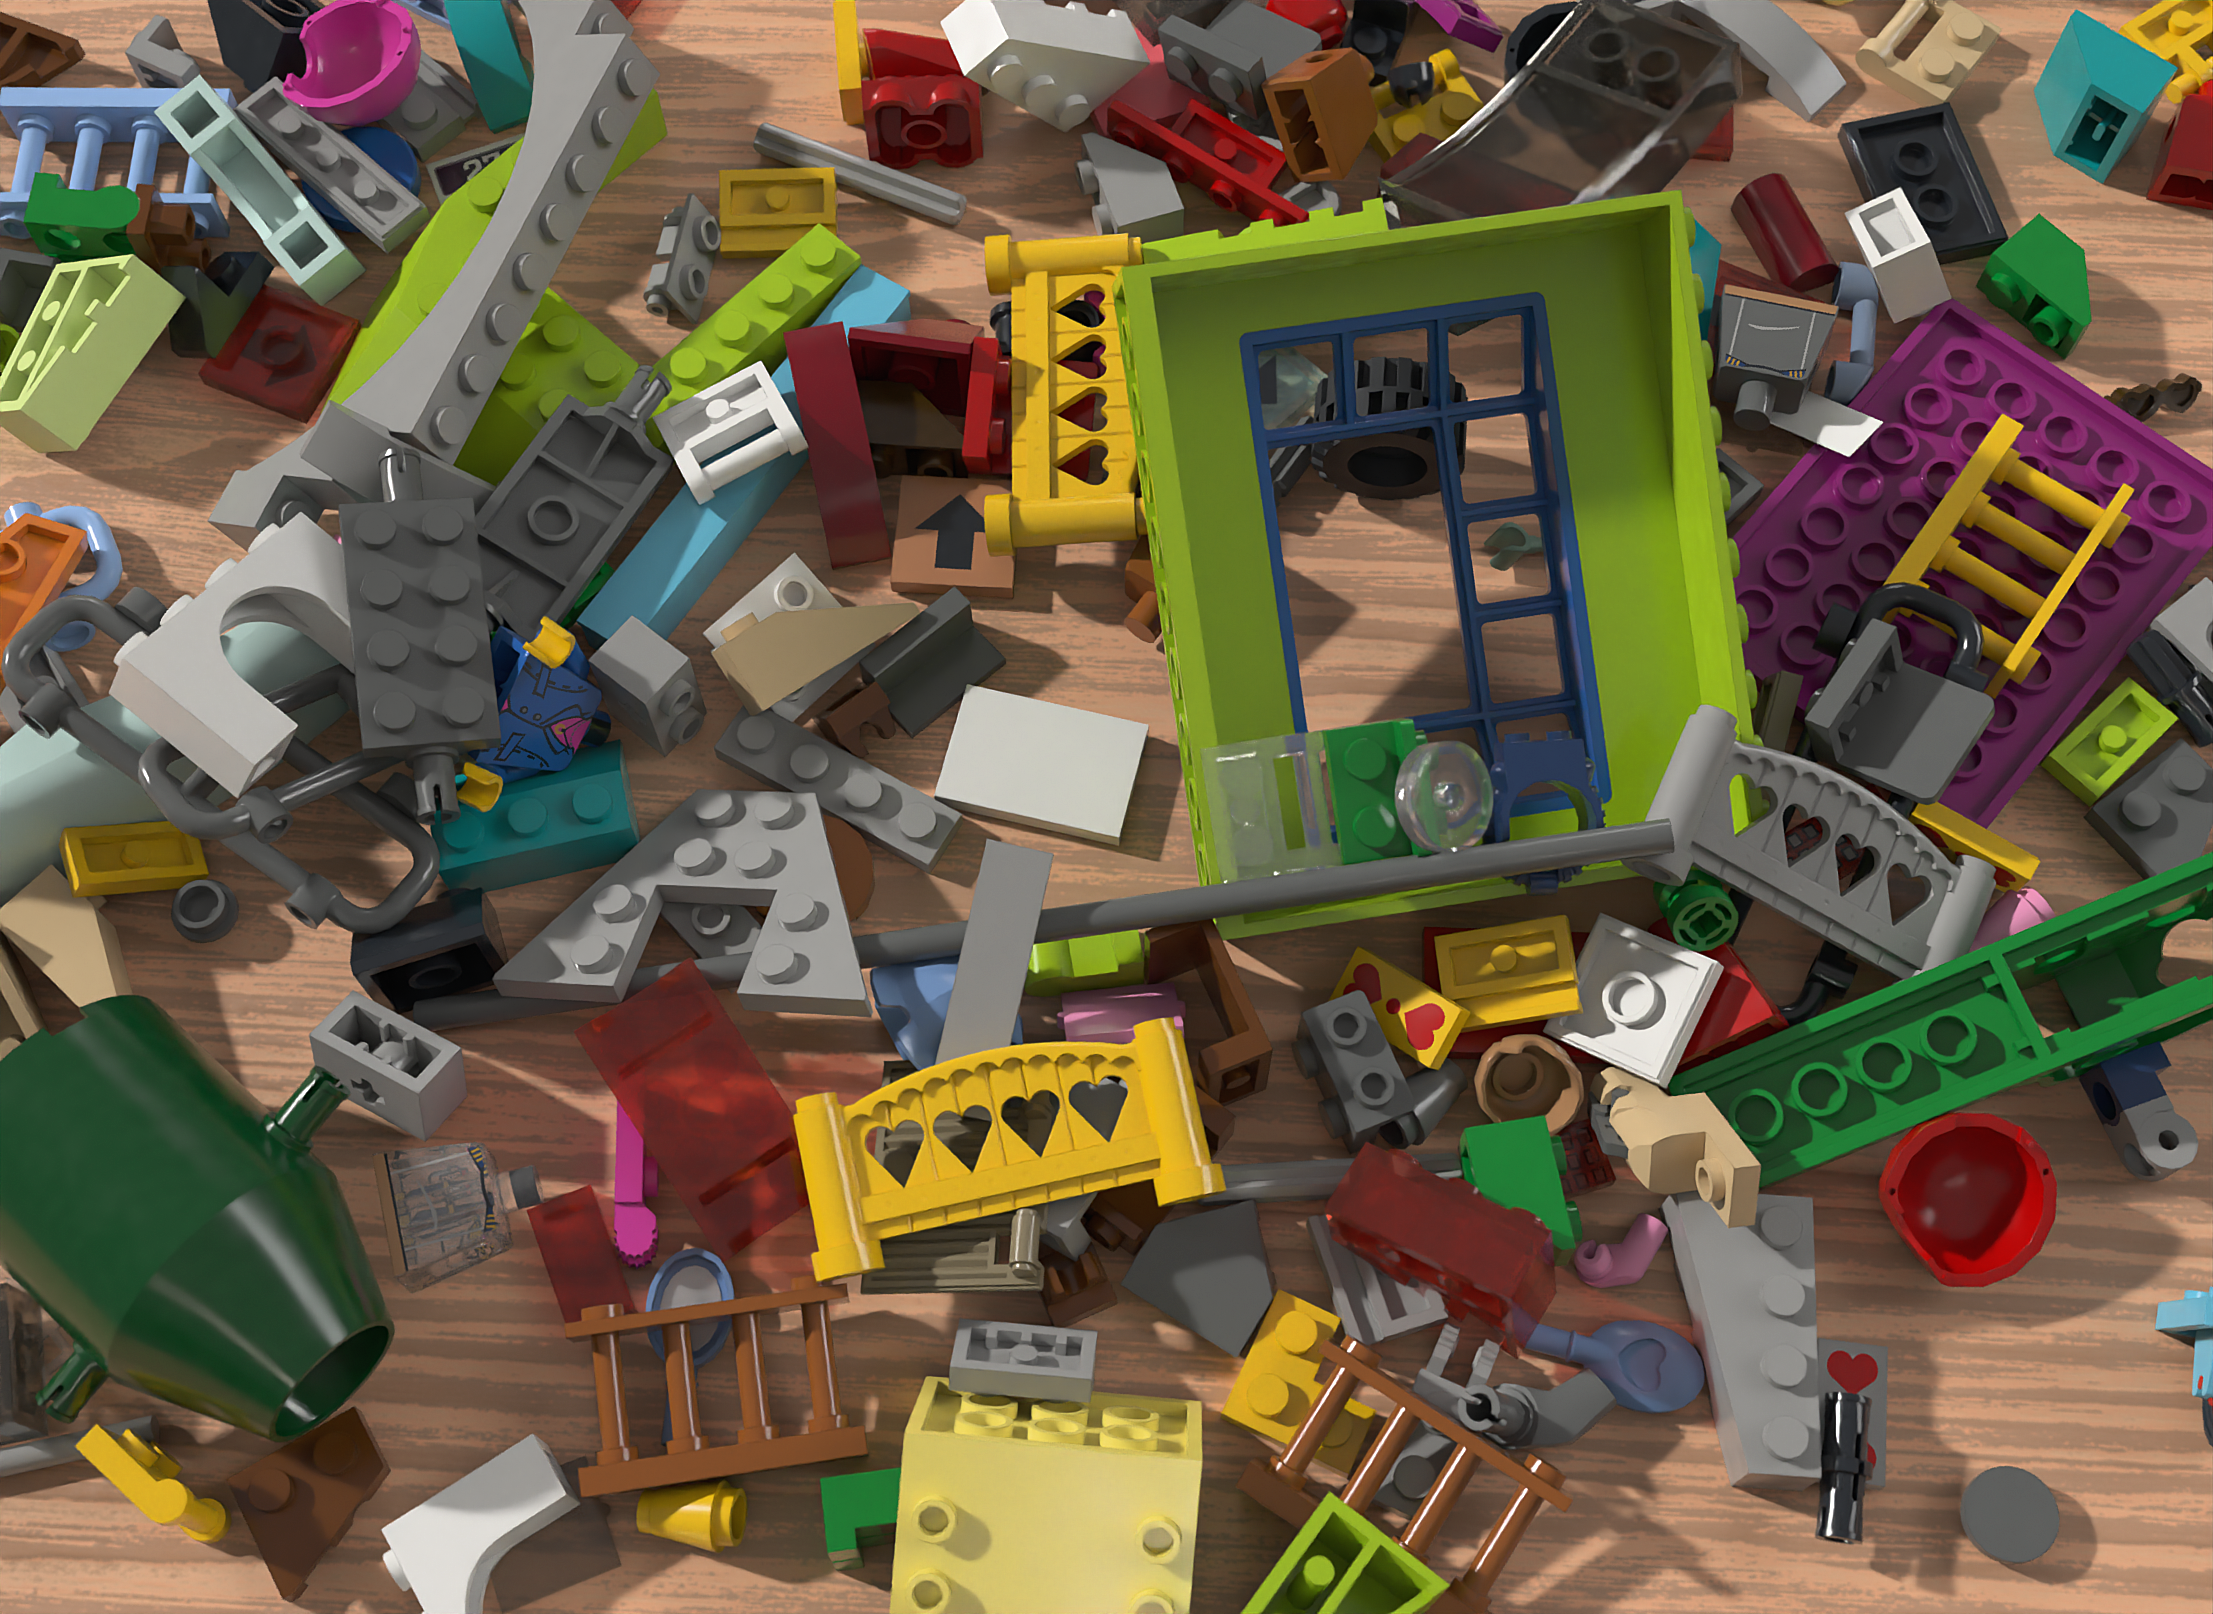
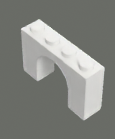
M302 512L298 513L281 528L275 523L267 526L252 542L248 549L249 554L239 563L232 558L223 562L207 580L205 591L195 599L191 598L188 594L180 597L160 621L161 627L150 636L143 632H138L122 646L114 658V663L119 668L109 694L237 799L282 759L298 724L257 692L233 670L224 655L220 635L234 626L248 622L282 624L307 635L355 674L342 545Z
M531 1434L382 1528L381 1530L391 1547V1550L383 1554V1559L391 1576L403 1591H407L412 1587L424 1610L421 1614H483V1599L487 1584L493 1571L504 1556L514 1547L575 1509L581 1503L549 1445L534 1434Z

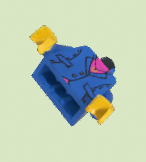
M543 616L540 623L543 627L537 632L535 640L529 642L508 628L499 626L490 644L501 744L500 748L476 749L467 752L468 755L478 762L475 764L466 762L464 764L462 773L467 776V780L464 786L457 791L458 801L481 812H487L495 805L501 794L503 784L536 775L540 770L561 771L569 766L580 743L594 748L600 747L605 743L610 734V716L608 713L597 709L602 700V690L587 679L590 669L588 660L576 642L575 636L547 616Z

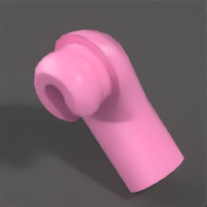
M1639 1213L1622 1243L1600 1244L1597 1246L1594 1240H1589L1580 1244L1574 1254L1576 1273L1582 1281L1596 1288L1634 1284L1645 1274L1666 1237L1668 1228L1655 1217Z

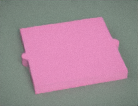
M1174 982L1061 993L1062 1012L1057 1013V1025L1059 1029H1065L1066 1042L1131 1043L1135 1039L1134 1025L1165 1017L1174 1018L1175 1027L1182 1030L1184 1038L1182 1018L1186 1016L1185 1002L1178 1001Z

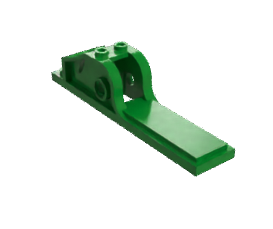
M2213 852L1675 1075L1668 1084L1672 1096L1705 1092L1761 1164L1759 1192L1912 1130L1920 1123L1949 1112H1956L2000 1093L2037 1082L2040 1087L2061 1084L2081 1077L2102 1061L2157 1041L2160 1044H2164L2213 1020V975L2198 980L2195 976L2169 987L2161 981L2158 973L2159 964L2164 959V942L2169 932L2175 926L2187 920L2200 919L2208 921L2213 918ZM2055 979L2080 1029L2071 1032L2067 1028L2044 1038L2021 991Z

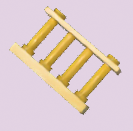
M2003 413L1883 584L1884 586L1886 584L1906 582L1929 589L1930 586L1921 581L1929 567L1938 573H1941L1944 568L2031 620L2016 644L1981 624L1984 636L1982 655L2001 666L1984 691V693L1994 699L2008 679L2020 685L2042 653L2031 645L2098 544L2100 543L2110 549L2131 519L2129 515L2121 510L2135 490L2123 483L2108 507L2103 509L2020 461L2018 458L2021 453L2011 447L2024 425ZM1989 480L1998 485L2006 481L2089 529L2091 532L2075 554L1988 503L1991 497L1983 493L1982 490ZM1961 523L1969 529L1974 524L2057 572L2061 577L2045 599L1959 548L1958 546L1961 541L1951 536L1958 525ZM1894 608L1888 611L1882 622L1891 624L1898 612L1908 618L1915 614L1957 639L1955 632L1946 624L1907 608Z

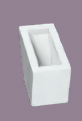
M1901 188L1845 212L1849 226L1867 267L1874 276L1878 292L1894 324L1907 318L1922 316L1931 311L1936 305L1952 299L1931 241Z

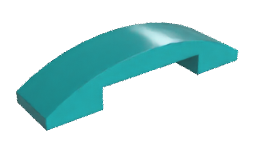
M443 0L464 69L490 131L496 134L528 122L532 105L534 71L531 62L522 55L507 0Z

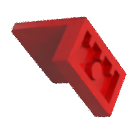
M974 336L962 457L969 473L1012 477V356H1003L998 338ZM1067 360L1057 362V364L1085 378H1098V366L1095 363ZM1096 393L1087 395L1057 414V416L1087 431L1093 432ZM1091 447L1065 462L1057 469L1086 482L1089 476Z

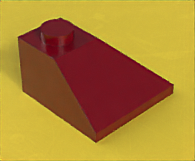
M924 318L849 328L847 339L855 379L912 383L943 415L966 418L974 336L985 337L984 326L971 325L960 319L941 321Z

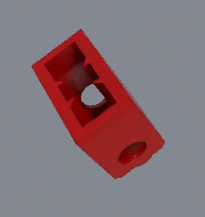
M2213 79L2206 81L2200 86L2198 95L2189 94L2184 96L2167 124L2147 190L2146 200L2213 210Z
M1663 917L1657 920L1647 929L1648 933L1679 945L1667 924V918ZM1728 941L1712 950L1694 951L1719 962L1724 969L1672 1077L1790 1028L1785 1017Z

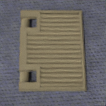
M910 1060L884 1061L882 1087L919 1070ZM1048 1091L1037 1093L1030 1102L1022 1098L1021 1107H1011V1099H1009L1002 1108L1003 1121L1040 1158L1044 1152L1056 1116V1110L1049 1102L1050 1092ZM948 1112L937 1118L934 1124V1133L973 1173L992 1122L965 1115L960 1117L955 1113ZM907 1121L900 1124L895 1132L884 1127L877 1128L874 1158L904 1188L924 1139V1131L921 1125L913 1121ZM1049 1203L880 1240L885 1268L863 1274L860 1293L862 1295L1042 1291L1045 1268L1038 1261L1039 1235L1047 1234ZM1011 1235L1009 1264L998 1265L1000 1236Z

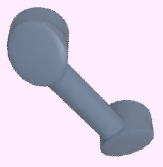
M1841 261L1838 266L1839 272L1833 283L1831 305L1839 306L1841 310L1853 311L1850 361L1833 360L1826 380L1824 397L1847 407L1867 385L1874 371L1879 296L1874 276L1865 265Z

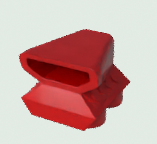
M878 28L862 29L869 80L861 81L862 111L869 161H876L880 165L900 170L910 168L920 160H934L937 164L944 167L960 168L972 164L978 158H983L982 85L964 76L948 39Z

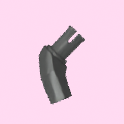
M1585 1368L1549 1391L1502 1383L1493 1388L1485 1384L1472 1385L1465 1392L1476 1399L1471 1401L1460 1397L1458 1401V1414L1466 1427L1474 1431H1481L1483 1437L1503 1450L1552 1448L1572 1445L1617 1405V1401L1598 1376L1590 1368Z

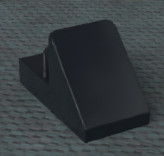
M1354 0L1352 19L1339 49L1353 48L1371 62L1374 68V77L1368 84L1369 86L1377 87L1388 82L1387 72L1395 68L1420 8V5L1415 0Z
M223 252V254L216 257L208 265L205 273L194 266H163L161 277L186 297L168 322L172 351L180 358L215 359L275 267L260 252Z

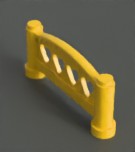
M1129 233L1012 242L1010 234L986 236L984 256L990 296L1011 295L1012 494L985 496L984 521L989 556H1015L1019 547L1138 540L1139 535H1148L1143 498H1136L1135 494L1139 481V470L1112 285L1121 267L1143 264L1141 237L1130 238ZM1088 291H1100L1105 295L1104 300L1099 305V311L1106 318L1097 327H1086L1056 312ZM1098 341L1106 346V350L1100 356V362L1107 369L1100 378L1088 379L1057 364L1058 361L1089 342ZM1091 393H1101L1107 398L1106 404L1101 408V414L1108 422L1100 431H1087L1057 416V414ZM1099 445L1108 450L1107 457L1102 461V467L1109 473V476L1102 484L1089 485L1057 469L1091 446Z
M1159 1018L1134 1025L1135 1039L1131 1043L1123 1045L1104 1042H1043L995 1048L961 1056L910 1074L848 1106L838 1104L836 1092L820 1093L796 1100L798 1113L793 1115L819 1248V1252L811 1254L816 1283L850 1278L884 1269L885 1264L880 1240L1084 1194L1153 1179L1158 1205L1163 1207L1204 1199L1227 1192L1221 1163L1212 1164L1182 1030L1176 1029L1174 1018ZM1115 1076L1121 1078L1126 1083L1128 1094L1108 1143L1071 1106L1069 1094L1072 1088L1079 1083L1086 1082L1098 1087L1103 1079ZM1048 1091L1058 1097L1060 1109L1040 1158L1003 1121L1002 1108L1011 1098L1019 1097L1030 1102L1037 1093ZM981 1106L991 1113L992 1124L972 1173L936 1137L934 1124L937 1118L944 1113L951 1112L962 1117L969 1108ZM913 1121L921 1125L924 1131V1139L904 1188L868 1152L866 1140L870 1132L876 1128L884 1127L895 1132L900 1124Z

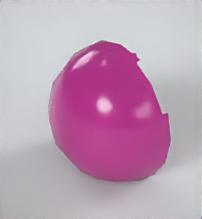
M336 0L314 13L305 21L299 38L306 52V73L302 79L297 78L293 73L288 74L285 83L282 84V92L298 109L317 121L329 124L360 127L395 112L411 94L418 80L421 58L419 34L407 9L391 0Z

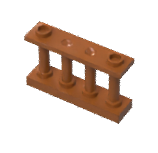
M808 1275L791 1279L792 1291L628 1315H624L623 1304H608L582 1309V1321L564 1324L565 1338L573 1343L591 1341L602 1451L595 1452V1466L578 1468L581 1497L596 1498L869 1456L865 1426L851 1427L849 1414L842 1415L829 1306L850 1303L847 1283L833 1285V1281L816 1283L815 1275ZM801 1310L814 1419L807 1420L808 1434L780 1437L779 1425H772L759 1316ZM731 1320L744 1429L737 1431L738 1444L710 1448L709 1435L701 1436L690 1326ZM662 1330L673 1440L666 1441L668 1455L639 1459L638 1446H631L619 1336Z
M1347 1334L1341 1344L1331 1337L1325 1339L1318 1352L1336 1363V1367L1281 1456L1272 1455L1268 1463L1259 1457H1255L1249 1462L1235 1487L1301 1530L1323 1501L1304 1488L1309 1479L1304 1472L1362 1380L1397 1403L1345 1490L1338 1497L1367 1521L1369 1517L1364 1514L1421 1419L1458 1443L1401 1537L1393 1535L1392 1537L1395 1543L1425 1566L1430 1561V1558L1425 1553L1482 1460L1490 1463L1520 1483L1463 1578L1455 1576L1450 1586L1425 1612V1614H1493L1487 1610L1492 1602V1599L1487 1594L1544 1500L1565 1513L1573 1501L1572 1494L1562 1488L1567 1476L1531 1452L1523 1463L1476 1431L1466 1427L1453 1416L1377 1368L1383 1356L1353 1336Z

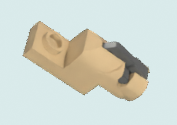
M1616 1066L1608 1067L1595 1075L1590 1086L1591 1091L1588 1093L1587 1114L1604 1154L1623 1157L1634 1175L1652 1193L1674 1194L1698 1190L1703 1201L1709 1202L1728 1228L1755 1225L1761 1164L1705 1092L1669 1097L1656 1084Z

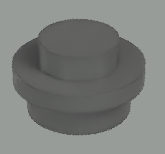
M195 880L184 885L177 892L171 910L172 922L184 938L196 943H210L224 937L234 927L239 915V904L234 893L225 884L216 880Z

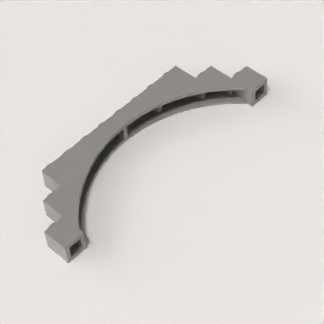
M511 0L527 18L533 41L535 72L532 105L526 132L510 181L481 239L460 273L429 315L398 351L362 387L341 404L386 426L390 436L452 466L660 75L659 71L630 39L634 27L611 0ZM312 427L288 446L249 470H236L210 515L208 522L248 552L255 538L270 524L275 523L281 528L300 512L317 524L324 509L338 511V504L371 503L374 501L348 488L300 458L299 452L310 435Z

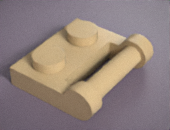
M1905 0L1904 5L1876 38L1868 39L1859 49L1855 56L1856 63L1866 74L1923 107L1947 103L1995 45L2002 28L1953 0ZM1921 17L1934 23V27L1905 62L1894 56L1893 51Z

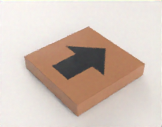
M901 475L890 578L892 592L944 595L955 586L964 596L1013 598L1017 552L1015 556L990 557L987 549L984 521L985 496L1012 494V481Z

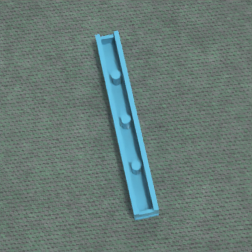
M861 264L811 327L843 321L847 338L850 327L912 320L909 302L910 291ZM787 356L771 376V379L805 438ZM773 424L704 460L700 468L702 469L777 429L776 425ZM805 449L792 456L790 451L714 490L713 492L716 497L701 505L696 501L686 482L576 620L578 625L582 627L589 646L598 650L632 615L663 639L667 640L809 459L808 450Z

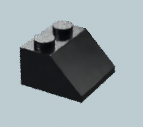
M482 887L473 890L469 888H455L439 894L434 902L414 907L403 920L389 930L373 935L352 933L350 965L353 976L374 1002L397 1014L412 1011L417 1000L470 993L495 985L492 980L495 973L509 962L496 910Z

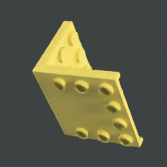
M926 1376L904 1433L890 1614H1189L1203 1461L1202 1401L1096 1391L1091 1392L1090 1403L1073 1401L1050 1403L1040 1398L1007 1395L982 1397L971 1392L949 1390V1378Z

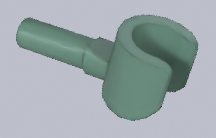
M1513 522L1504 523L1484 542L1485 546H1495L1500 549L1490 560V565L1500 571L1508 570L1524 554L1543 552L1541 537H1536L1535 535L1528 536L1521 526Z

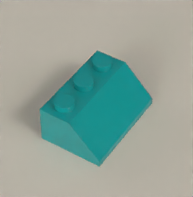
M620 739L605 742L596 748L591 746L578 748L569 766L561 771L540 770L536 775L503 784L497 802L487 812H481L458 801L461 817L454 822L442 824L439 799L435 798V825H430L431 835L440 853L439 875L448 889L469 888L473 890L482 887L485 893L614 864L641 841L623 745ZM464 774L455 776L457 791L466 783L467 776Z

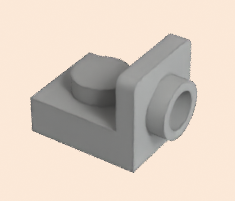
M158 14L153 17L143 31L136 34L131 45L125 51L142 88H184L201 73L197 62L187 53L183 52L169 19Z

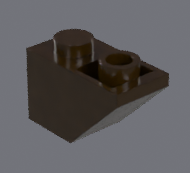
M856 379L876 479L887 478L891 475L968 478L969 472L962 457L964 436L912 383Z

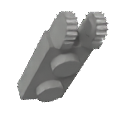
M1446 1321L1425 1370L1420 1369L1412 1390L1462 1422L1458 1414V1401L1460 1397L1471 1401L1476 1399L1465 1392V1390L1475 1384L1486 1385L1500 1350V1345L1486 1339L1483 1346L1478 1348L1471 1365V1375L1464 1388L1441 1377L1448 1359L1452 1358L1460 1340L1458 1335L1460 1327ZM1421 1419L1371 1503L1411 1521L1458 1443Z

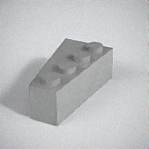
M1698 1190L1669 1194L1660 1206L1659 1212L1662 1223L1668 1228L1676 1260L1673 1265L1680 1292L1684 1291L1694 1329L1691 1332L1694 1347L1703 1362L1710 1391L1708 1400L1730 1485L1732 1487L1803 1491L1821 1479L1813 1198L1758 1194L1755 1225L1728 1228L1709 1202L1703 1201Z

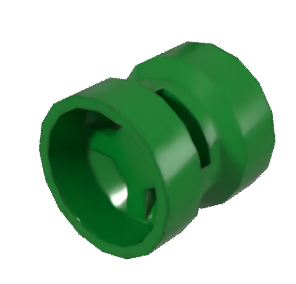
M1691 865L1682 886H1672L1655 881L1653 897L1663 916L1667 918V924L1680 946L1698 952L1712 950L1725 943L1733 935L1738 925V912L1728 894L1723 891V885L1719 880Z

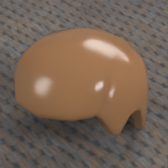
M1539 1035L1506 1036L1502 1041L1493 1043L1481 1056L1474 1076L1478 1104L1495 1123L1545 1115L1550 1136L1556 1135L1575 1121L1585 1098L1581 1073L1567 1052L1552 1040Z

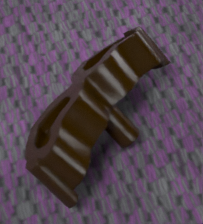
M2180 373L2175 379L2161 380L2156 387L2147 384H2140L2132 389L2119 387L2110 396L2106 395L2104 398L2138 421L2143 422L2152 417L2160 406L2174 412L2184 413L2196 401L2198 393L2202 391V383L2195 377Z

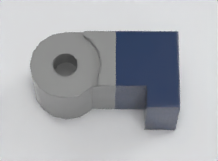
M2159 1041L2102 1061L2078 1078L2123 1165L2137 1178L2150 1182L2163 1180L2192 1162L2198 1150V1139L2194 1128L2186 1119L2175 1113L2174 1107L2157 1076L2171 1066Z

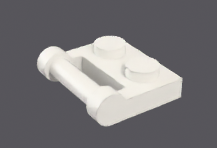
M762 361L745 368L653 417L699 505L716 497L713 492L714 490L790 451L792 456L809 448ZM773 424L776 425L777 429L702 469L700 468L699 463Z

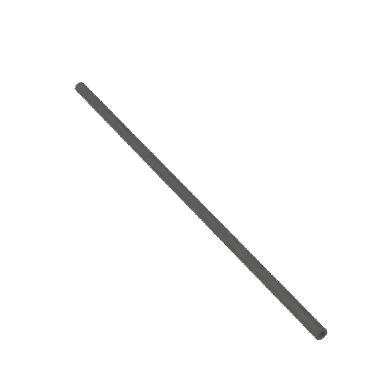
M1666 818L1432 852V855L1422 857L1412 855L1042 909L1034 944L1673 853L1675 848L1670 819ZM968 920L853 937L861 962L860 967L861 969L958 956L961 954ZM753 952L636 968L622 1003L501 996L498 989L417 1000L413 1006L414 1023L429 1031H437L736 988L740 986Z

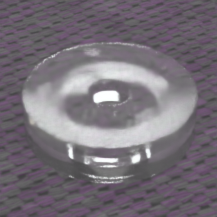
M1440 741L1419 745L1407 755L1400 767L1395 787L1396 810L1405 833L1417 846L1430 852L1462 851L1470 848L1480 840L1491 818L1493 789L1486 765L1474 749L1459 741Z

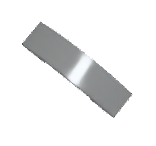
M1674 0L1668 22L1679 28L1686 20L1690 19L1769 76L1765 92L1808 123L1844 90L1846 81L1827 54L1798 23L1770 0Z
M328 400L299 452L300 458L374 502H384L378 456L383 451L396 448L398 471L400 473H403V448H410L419 452L424 500L473 497L474 513L476 516L501 483L499 481L497 486H494L390 436L386 426L331 400Z

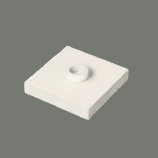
M1600 913L1576 961L1579 982L1577 985L1583 1013L1548 1019L1543 1032L1554 1039L1666 1089L1724 967L1713 959Z

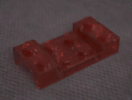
M691 957L609 1012L573 1031L575 1037L722 1263L810 1204L793 1114Z

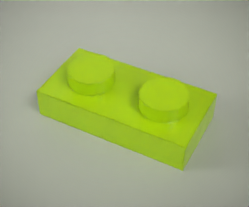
M2128 677L2046 757L2041 766L2091 807L2179 718Z

